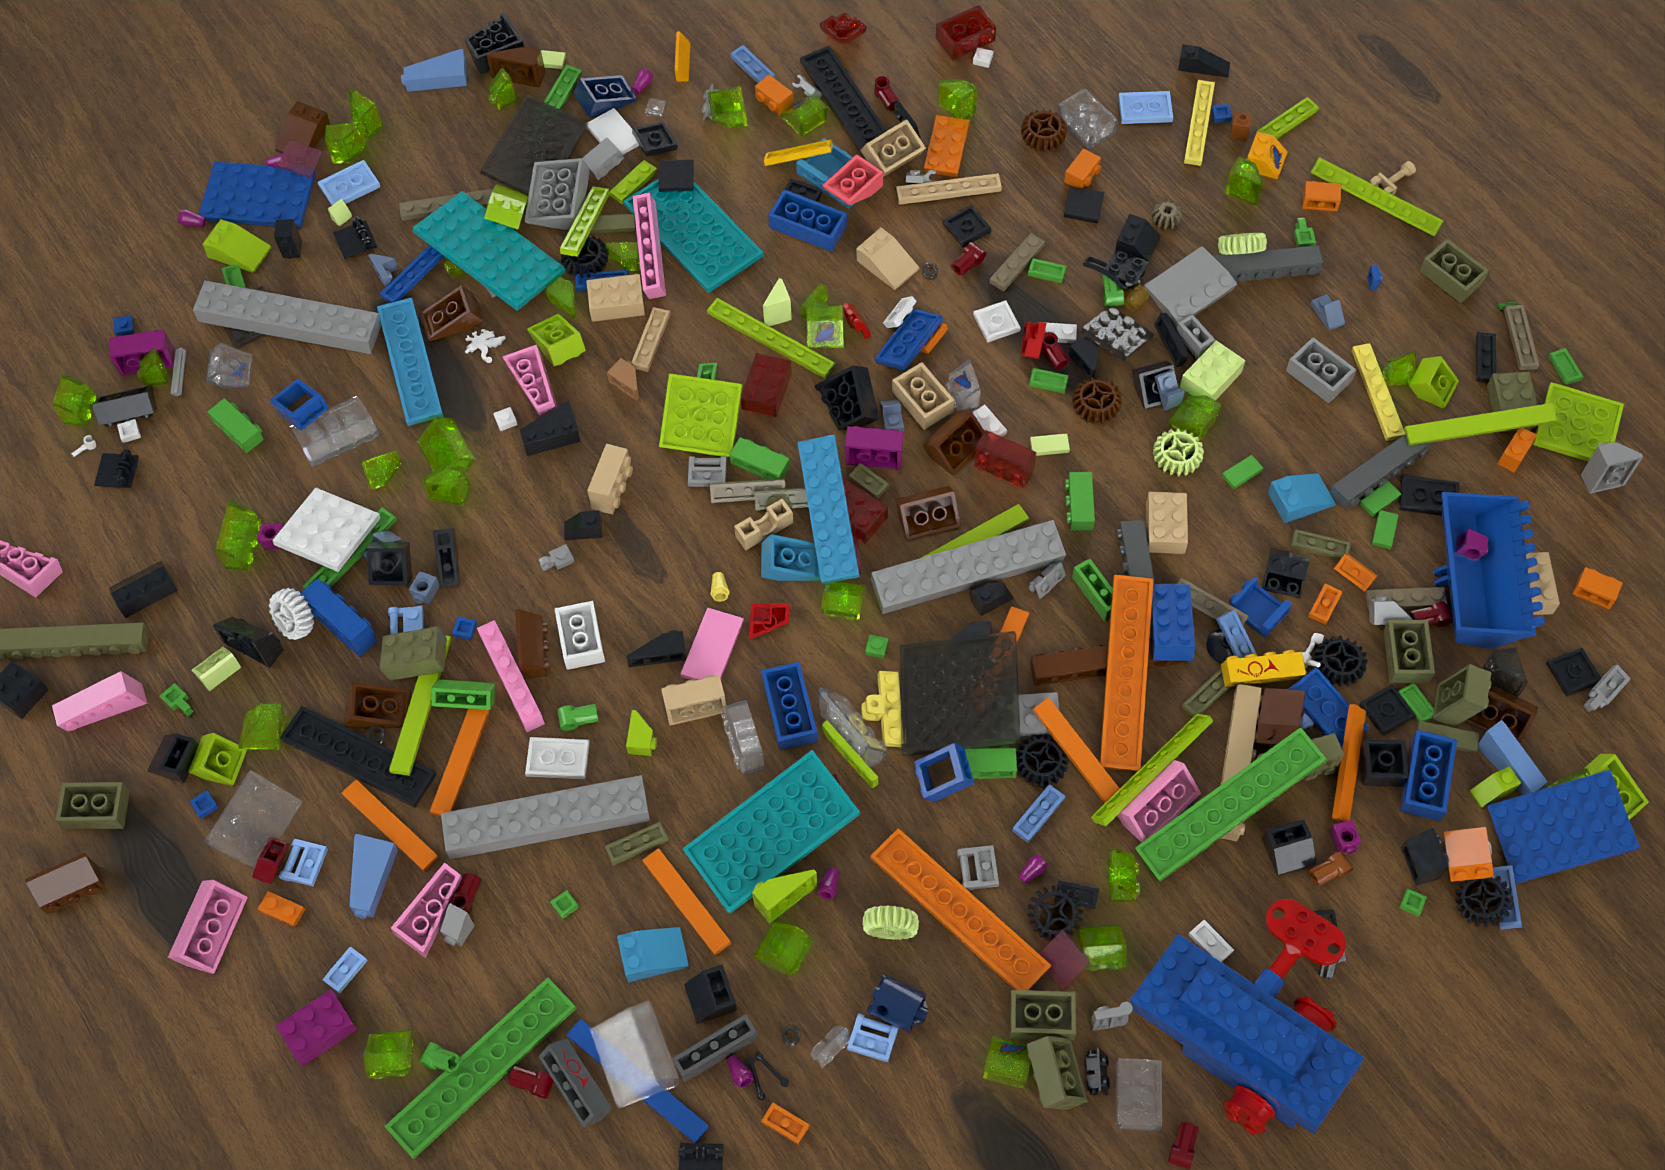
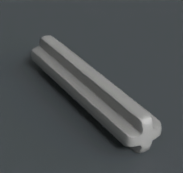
M183 348L176 349L171 385V395H175V397L182 394L187 353Z

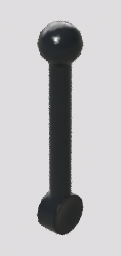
M756 1053L755 1059L761 1061L780 1080L782 1087H787L789 1080L783 1078L763 1058L762 1053Z
M749 1057L746 1062L753 1073L758 1091L757 1098L763 1100L765 1093L761 1090L754 1067L755 1059Z

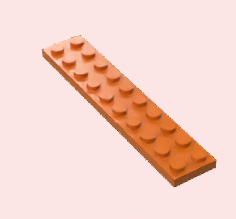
M1123 575L1113 576L1100 764L1105 769L1138 772L1141 768L1153 579Z
M899 828L870 856V859L1014 990H1030L1051 968V964Z

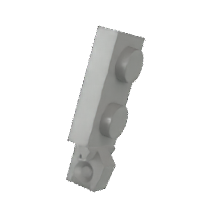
M1618 664L1612 666L1588 694L1590 699L1584 704V708L1588 712L1608 705L1630 680V677Z

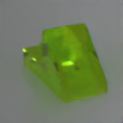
M821 283L800 307L803 319L827 316L829 314L828 305L825 303L828 298L827 286Z

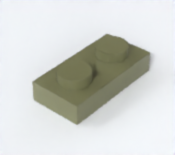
M861 463L848 475L849 480L876 500L889 488V483Z

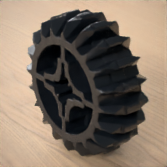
M594 235L592 237L588 236L578 257L561 254V262L569 275L573 274L575 277L579 273L580 277L583 278V273H586L587 277L590 278V272L597 274V272H602V268H606L608 250L600 238L596 239Z
M1342 635L1338 639L1334 636L1330 640L1326 638L1323 643H1320L1317 647L1318 649L1314 652L1315 657L1313 661L1320 663V667L1317 668L1327 680L1331 681L1332 685L1336 682L1339 687L1343 683L1348 687L1351 683L1355 684L1358 679L1363 677L1368 661L1365 659L1366 652H1361L1362 646L1357 647V641L1352 643L1349 637L1343 640ZM1337 650L1335 654L1326 655L1330 651ZM1355 667V669H1353L1352 671L1344 672L1345 669Z
M1041 734L1040 738L1037 739L1033 735L1032 741L1026 738L1025 744L1021 743L1019 745L1020 750L1016 751L1017 771H1020V778L1026 776V783L1031 780L1033 787L1036 783H1040V787L1043 788L1044 783L1047 786L1052 785V782L1057 784L1059 778H1064V772L1068 770L1066 765L1069 764V759L1066 758L1067 755L1062 748L1057 746L1058 743L1055 740L1051 741V736L1044 739V736ZM1048 751L1055 756L1057 761H1055L1054 758L1049 756ZM1044 755V761L1043 763H1041V766L1039 767L1040 760H1042V757ZM1026 761L1035 767V771L1027 765ZM1045 770L1051 771L1048 773H1042Z
M1497 876L1495 879L1491 877L1465 880L1466 884L1459 883L1460 889L1455 891L1456 895L1459 896L1455 898V903L1458 904L1456 909L1457 911H1462L1460 914L1462 918L1468 917L1467 923L1470 924L1475 920L1476 927H1479L1481 922L1484 928H1488L1489 922L1492 923L1493 927L1496 926L1495 920L1503 923L1502 915L1509 917L1508 910L1513 909L1511 902L1514 899L1513 896H1510L1512 893L1511 888H1506L1508 886L1507 882L1503 881L1500 883V876ZM1486 886L1494 888L1500 893V895H1496V893H1490L1487 890ZM1479 887V891L1477 893L1470 894V896H1468V894L1474 888ZM1483 892L1485 893V897H1487L1485 902V908L1483 907V902H1481ZM1501 903L1495 911L1488 913L1490 907ZM1467 904L1479 907L1482 914L1473 911Z
M1052 885V891L1048 892V888L1045 886L1043 887L1045 894L1042 895L1039 890L1036 892L1040 897L1038 900L1035 897H1031V900L1035 902V906L1028 904V908L1033 909V913L1029 912L1027 916H1034V920L1029 921V925L1036 923L1037 926L1033 931L1037 932L1041 929L1042 932L1039 935L1041 938L1047 933V941L1051 940V935H1055L1056 942H1059L1058 935H1062L1063 939L1067 940L1065 933L1069 932L1073 936L1074 932L1071 928L1074 927L1079 930L1080 927L1075 922L1083 921L1082 918L1077 917V914H1083V910H1077L1076 908L1081 906L1082 903H1074V900L1078 897L1076 894L1071 898L1068 896L1071 893V889H1068L1066 893H1062L1063 886L1059 887V891H1055V885ZM1051 896L1061 897L1054 906L1043 902L1044 899ZM1066 901L1069 902L1073 910L1072 920L1062 912ZM1062 904L1059 908L1061 917L1058 919L1056 917V919H1052L1049 923L1052 913L1047 908L1051 910L1052 908H1058ZM1039 907L1048 914V919L1044 926L1038 919ZM1055 921H1061L1068 925L1059 931L1049 930Z

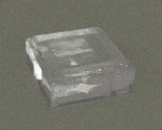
M650 98L645 110L646 115L662 118L666 108V101Z

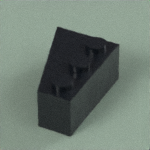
M569 401L520 429L527 456L581 442Z

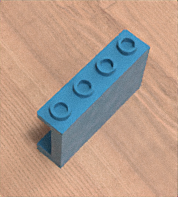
M833 143L830 153L811 156L806 161L800 159L796 162L798 175L817 188L822 189L823 192L848 209L854 205H848L823 188V184L853 158L845 150H841Z

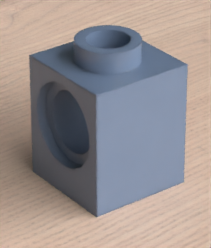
M419 571L409 588V592L415 602L429 605L440 585L437 577Z

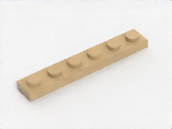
M999 173L897 186L896 193L900 205L1000 192L1002 186Z

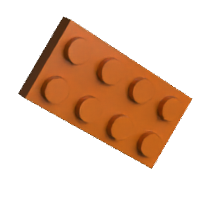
M936 115L924 165V173H927L929 170H936L937 175L958 178L970 120Z

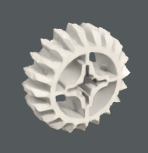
M294 588L282 589L272 595L269 613L272 614L271 619L274 620L278 631H282L284 637L287 636L289 639L294 640L307 636L313 629L314 621L312 618L314 615L311 613V608H309L304 596H301L300 592L295 591Z

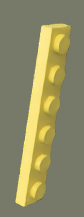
M1198 80L1184 159L1185 164L1198 166L1202 164L1215 82Z
M1371 344L1353 346L1352 354L1385 440L1391 441L1401 438L1405 435Z

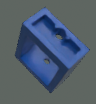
M296 379L270 400L276 412L300 431L329 409L323 397L300 379ZM304 394L311 398L293 413L287 409L288 406Z
M953 743L914 762L916 767L915 774L921 786L920 793L924 799L936 802L974 784L965 748ZM951 757L956 779L933 789L928 767Z

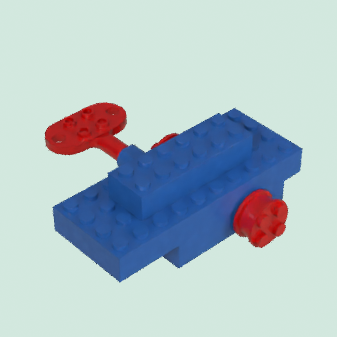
M1282 899L1274 902L1267 911L1266 926L1268 931L1283 943L1284 948L1271 967L1264 969L1254 984L1178 934L1131 997L1130 1003L1132 1004L1133 1011L1183 1045L1182 1054L1233 1088V1096L1230 1100H1226L1223 1103V1107L1226 1110L1225 1116L1232 1122H1238L1244 1126V1129L1249 1134L1255 1136L1256 1133H1264L1267 1121L1275 1117L1291 1129L1296 1124H1299L1315 1135L1361 1067L1364 1057L1328 1033L1337 1027L1333 1019L1335 1015L1332 1011L1322 1008L1309 996H1304V998L1298 997L1294 1001L1295 1007L1293 1010L1275 997L1284 985V977L1299 957H1305L1318 965L1329 966L1337 963L1343 957L1346 949V939L1342 931L1299 902L1291 899ZM1280 910L1283 912L1284 917L1277 919L1273 916L1272 912ZM1329 946H1336L1339 949V953L1331 954L1327 948Z

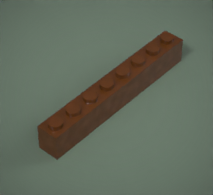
M1152 638L1149 639L1147 669L1181 665L1189 662L1153 660ZM1096 645L1088 649L1076 648L1073 651H1056L1053 654L1047 655L1040 653L1031 657L1030 666L1035 686L1106 676L1108 646Z

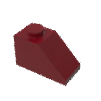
M270 837L258 857L252 878L272 884L290 843Z

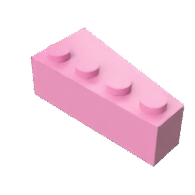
M537 345L503 356L509 370L540 417L557 408L545 363Z
M0 540V575L36 598L63 572L58 559L47 558L43 554L32 553L19 546L18 548L13 547L9 543Z
M120 671L52 705L57 726L69 732L148 703L142 683Z
M444 863L391 927L394 935L425 958L443 923L451 897L459 887L462 880L461 875Z

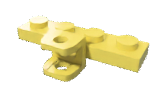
M879 671L877 674L879 695H869L866 697V701L861 705L862 718L868 721H880L881 719L883 746L902 747L904 745L899 674L898 672Z

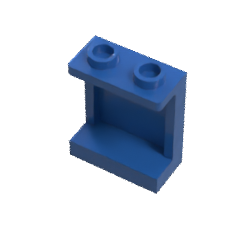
M1254 577L1251 581L1247 580L1241 588L1242 591L1239 594L1236 592L1229 602H1231L1230 605L1248 615L1249 618L1246 624L1266 638L1289 613L1292 603L1287 599L1283 603L1260 587L1257 584L1258 578Z

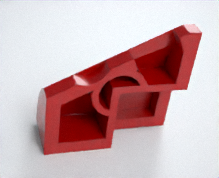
M849 303L843 304V313L850 328L854 327L856 332L861 331L864 339L871 337V333L856 307Z
M1027 322L1024 324L1026 333L1022 340L1021 357L1039 359L1047 323Z
M751 603L749 639H754L789 624L790 604Z

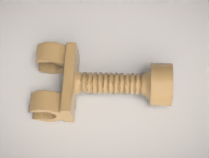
M1407 161L1401 165V170L1389 179L1382 173H1379L1370 181L1372 182L1371 184L1377 187L1381 185L1385 188V191L1395 195L1397 187L1393 183L1403 176H1411L1416 172V168L1412 162Z

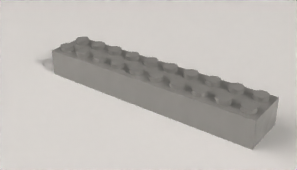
M205 280L193 308L198 322L372 354L381 328L380 317L376 312Z
M1054 520L872 572L871 582L881 612L885 614L978 587L988 582H995L1049 566L1050 563L1063 562L1066 553Z
M642 775L441 813L445 851L449 859L650 821Z

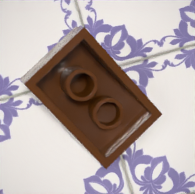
M521 47L487 53V60L493 79L540 87L546 73L541 50Z
M297 101L287 115L274 148L275 151L290 154L291 157L305 162L331 126L327 113Z
M462 285L420 313L429 341L468 331L483 321L475 295Z
M352 682L346 690L344 727L358 729L402 728L410 705L411 690Z
M1265 688L1256 741L1260 747L1273 748L1297 729L1302 728L1306 691Z

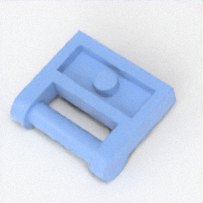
M422 606L388 608L390 635L398 633V617L402 616L403 632L424 629V609Z
M293 839L291 844L292 850L284 870L280 872L278 877L285 881H293L314 887L328 848L303 840ZM300 849H304L295 874L291 873Z
M858 1013L847 1050L888 1063L899 1028L865 1018V1015ZM862 1026L888 1033L889 1037L885 1038L860 1029Z

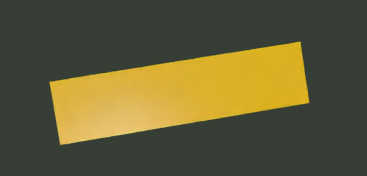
M825 140L768 152L765 155L764 164L768 166L830 153L833 143L832 140Z

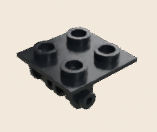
M357 216L352 219L351 226L333 232L344 259L378 247L366 220L362 221Z
M1116 249L1105 269L1118 279L1136 286L1140 277L1144 276L1149 262Z
M124 449L121 454L103 453L94 486L131 488L139 455H132L128 449Z
M680 1143L678 1151L679 1170H722L724 1144Z

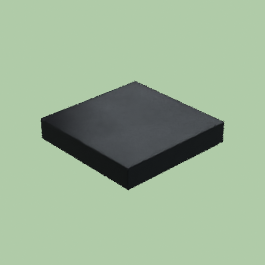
M664 122L637 127L632 130V134L646 157L677 150L678 145Z
M694 160L659 161V192L694 191Z
M1070 186L1064 217L1098 223L1105 192Z
M972 205L943 220L944 227L962 248L991 232V227Z
M1583 648L1548 660L1546 663L1566 697L1595 686L1601 680L1599 673Z
M1393 684L1361 701L1359 704L1366 711V715L1382 736L1416 717V714Z

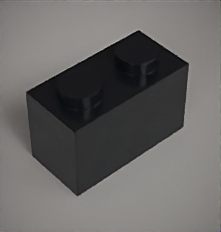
M294 219L276 220L274 238L282 257L289 259L300 258L302 239Z

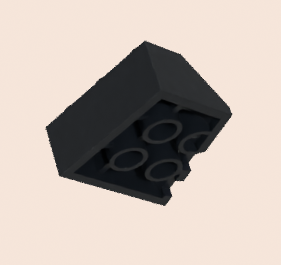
M504 12L500 14L498 20L490 21L488 23L489 26L485 29H479L464 39L480 74L490 71L487 53L524 47L523 40Z
M853 365L814 385L816 390L821 393L823 403L827 404L830 410L829 414L838 430H845L847 426H866L879 419L867 367Z
M229 617L212 626L224 644L268 668H271L283 652V648L280 645L281 641L274 633L249 624L241 618Z

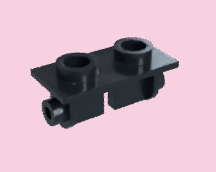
M1097 1048V1053L1095 1050H1090L1088 1055H1086L1087 1071L1095 1072V1074L1087 1075V1089L1090 1091V1095H1098V1091H1100L1105 1096H1108L1110 1079L1107 1075L1106 1067L1109 1066L1108 1055L1100 1048Z

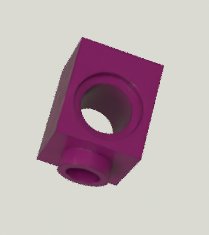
M284 523L260 525L257 539L258 543L262 544L264 550L282 549L274 545L273 539L285 526Z
M1467 529L1457 537L1455 553L1476 561L1488 552V537Z
M1353 820L1334 824L1329 831L1337 852L1342 851L1345 854H1352L1357 851L1361 844V839ZM1342 836H1347L1350 842L1344 841Z

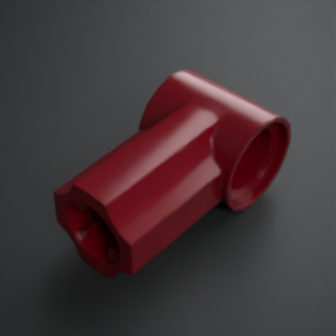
M885 76L877 77L874 88L875 96L880 98L887 110H895L894 104L900 100L891 88L890 80Z
M970 242L965 247L963 254L952 263L951 267L957 275L963 276L975 264H981L987 253L975 243Z
M1053 332L1045 333L1041 352L1048 357L1055 369L1064 368L1069 363V359L1059 345L1057 335Z
M1443 601L1437 602L1429 608L1410 612V617L1413 620H1428L1429 626L1442 627L1453 621L1447 604Z
M464 873L456 893L451 897L450 903L457 906L458 903L465 902L466 904L463 907L458 908L469 914L472 909L471 904L480 886L481 878L471 873Z
M515 1066L509 1076L508 1084L529 1091L530 1094L539 1098L547 1099L554 1081L548 1073L541 1071L536 1073Z
M1188 1122L1180 1123L1168 1163L1190 1170L1199 1127Z

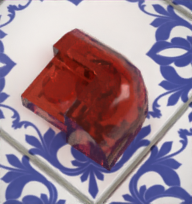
M846 12L836 18L832 15L820 23V29L833 41L841 44L852 42L864 34L867 26L857 17L852 19Z

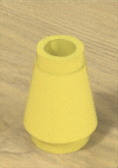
M716 572L712 575L710 594L715 601H725L730 592L724 574Z

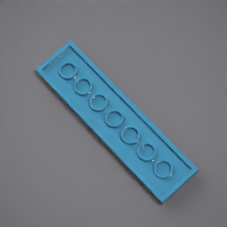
M412 298L377 306L407 426L443 417Z
M835 435L798 442L821 583L827 584L860 577Z

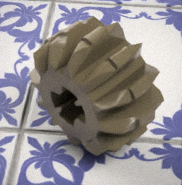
M1161 200L1159 204L1154 206L1152 211L1153 224H1157L1158 228L1164 227L1165 230L1167 227L1173 229L1174 226H1178L1182 218L1180 206H1176V202L1170 203L1168 200L1165 203Z

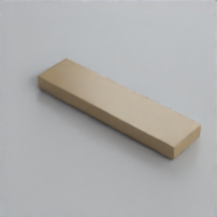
M652 308L631 362L635 369L649 372L671 315L669 310Z

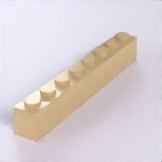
M1237 684L1234 693L1221 785L1251 764V761L1255 760L1256 750L1253 749V744L1257 741V731L1255 730L1260 716L1258 710L1262 706L1263 696L1261 695L1262 688ZM1245 823L1239 824L1224 835L1222 839L1238 841L1239 836L1244 835Z

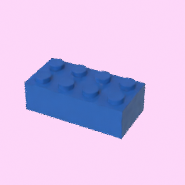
M783 190L768 215L769 228L831 252L847 227V213L787 190Z
M316 579L300 595L304 596L305 601L308 602L311 613L360 658L377 643L374 637L375 632L370 627V622L365 617L360 618L353 606L350 605L348 607L340 594L337 593L335 595L329 584L326 582L322 583Z
M1153 584L1151 608L1153 660L1193 661L1195 639L1190 584Z
M800 662L761 670L762 682L779 750L818 742L817 729Z
M1416 730L1411 739L1407 762L1409 778L1403 787L1399 812L1436 821L1442 820L1447 810L1457 739Z

